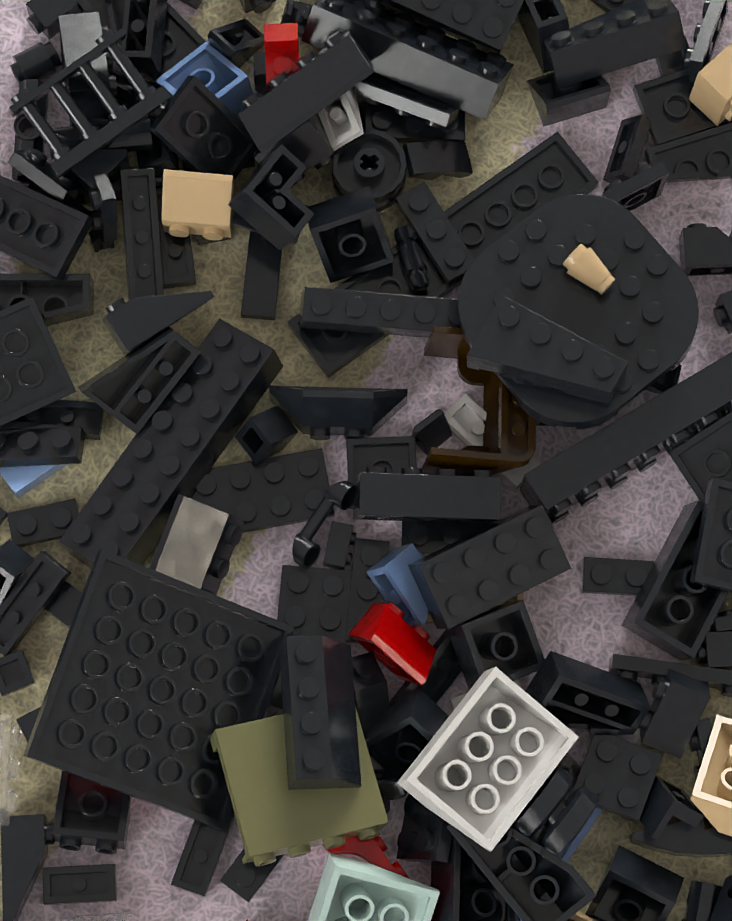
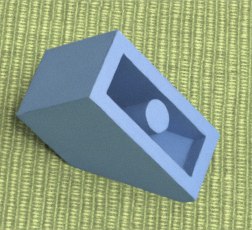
M413 543L394 548L366 571L386 603L391 602L405 613L403 620L411 627L414 624L417 626L423 625L428 617V608L408 566L424 557L415 548Z

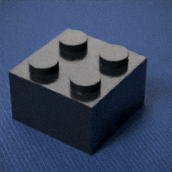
M370 186L307 207L314 213L308 221V225L330 283L395 262L390 241Z
M524 600L505 601L459 625L447 629L469 690L484 671L493 667H497L512 681L537 672L545 660Z

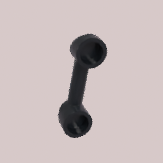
M340 481L331 485L324 492L317 508L301 532L294 538L292 554L296 564L307 569L316 562L321 548L320 545L312 541L313 537L334 505L342 510H347L353 505L356 485L350 481Z

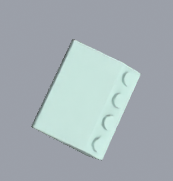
M329 852L308 921H431L440 891L368 862Z

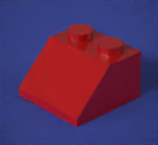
M374 602L348 635L366 651H372L375 658L396 677L404 681L423 685L427 680L436 652V648L428 642L431 637L419 626L414 624L411 627L403 620L405 613L393 603L388 602L386 605Z

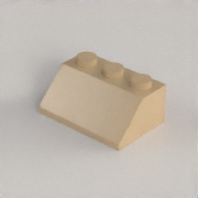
M717 715L693 789L691 801L719 833L732 836V719Z

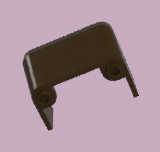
M434 326L425 345L424 356L457 359L459 377L467 384L484 386L483 410L487 414L486 421L483 420L485 425L483 446L470 445L461 450L431 447L422 466V474L436 475V469H456L457 476H471L472 470L492 471V475L525 466L530 462L536 450V419L527 414L518 405L516 397L494 372L467 367V353L470 347L463 336L461 328Z

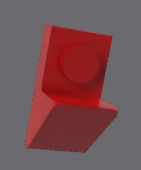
M298 23L264 24L267 90L270 88L268 82L282 71H285L288 75L298 68L296 65V61L299 60Z

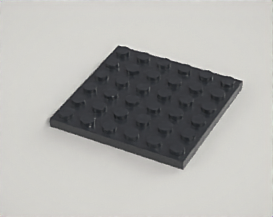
M98 550L23 756L211 827L225 830L233 805L218 751L213 752L210 737L216 729L264 718L280 671L279 648L286 636H292L294 627L106 550Z

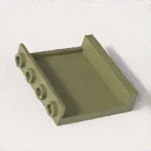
M357 710L356 720L362 785L360 788L288 790L283 714L216 729L210 737L213 752L218 751L245 850V855L242 858L243 864L254 862L256 867L267 865L276 861L275 856L289 853L290 858L300 857L309 854L311 847L324 844L325 849H332L346 844L345 839L358 836L359 841L369 840L379 836V831L389 823Z

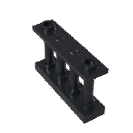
M123 28L116 33L112 29L106 31L95 40L98 45L33 91L30 92L28 88H25L11 98L13 103L9 107L11 116L14 117L23 111L53 152L52 158L55 162L50 164V170L57 179L67 174L162 107L171 98L164 85L157 90L153 86L149 87L120 47L119 43L126 37V32ZM106 52H108L138 94L136 99L139 102L130 109H127L125 105L120 106L90 64ZM77 72L81 73L110 114L108 118L111 122L102 129L90 123L62 84ZM50 91L82 134L80 138L83 142L73 149L69 145L65 146L34 104V102Z

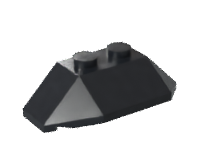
M269 385L270 401L275 406L278 405L302 434H310V439L328 440L330 435H344L346 440L372 436L407 404L408 389Z

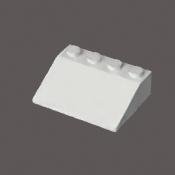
M493 667L483 672L397 784L426 808L491 852L579 737L497 667Z

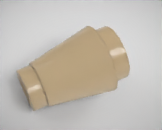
M580 244L563 263L568 269L567 274L599 292L601 295L616 280L592 248L589 247L587 249L583 244Z

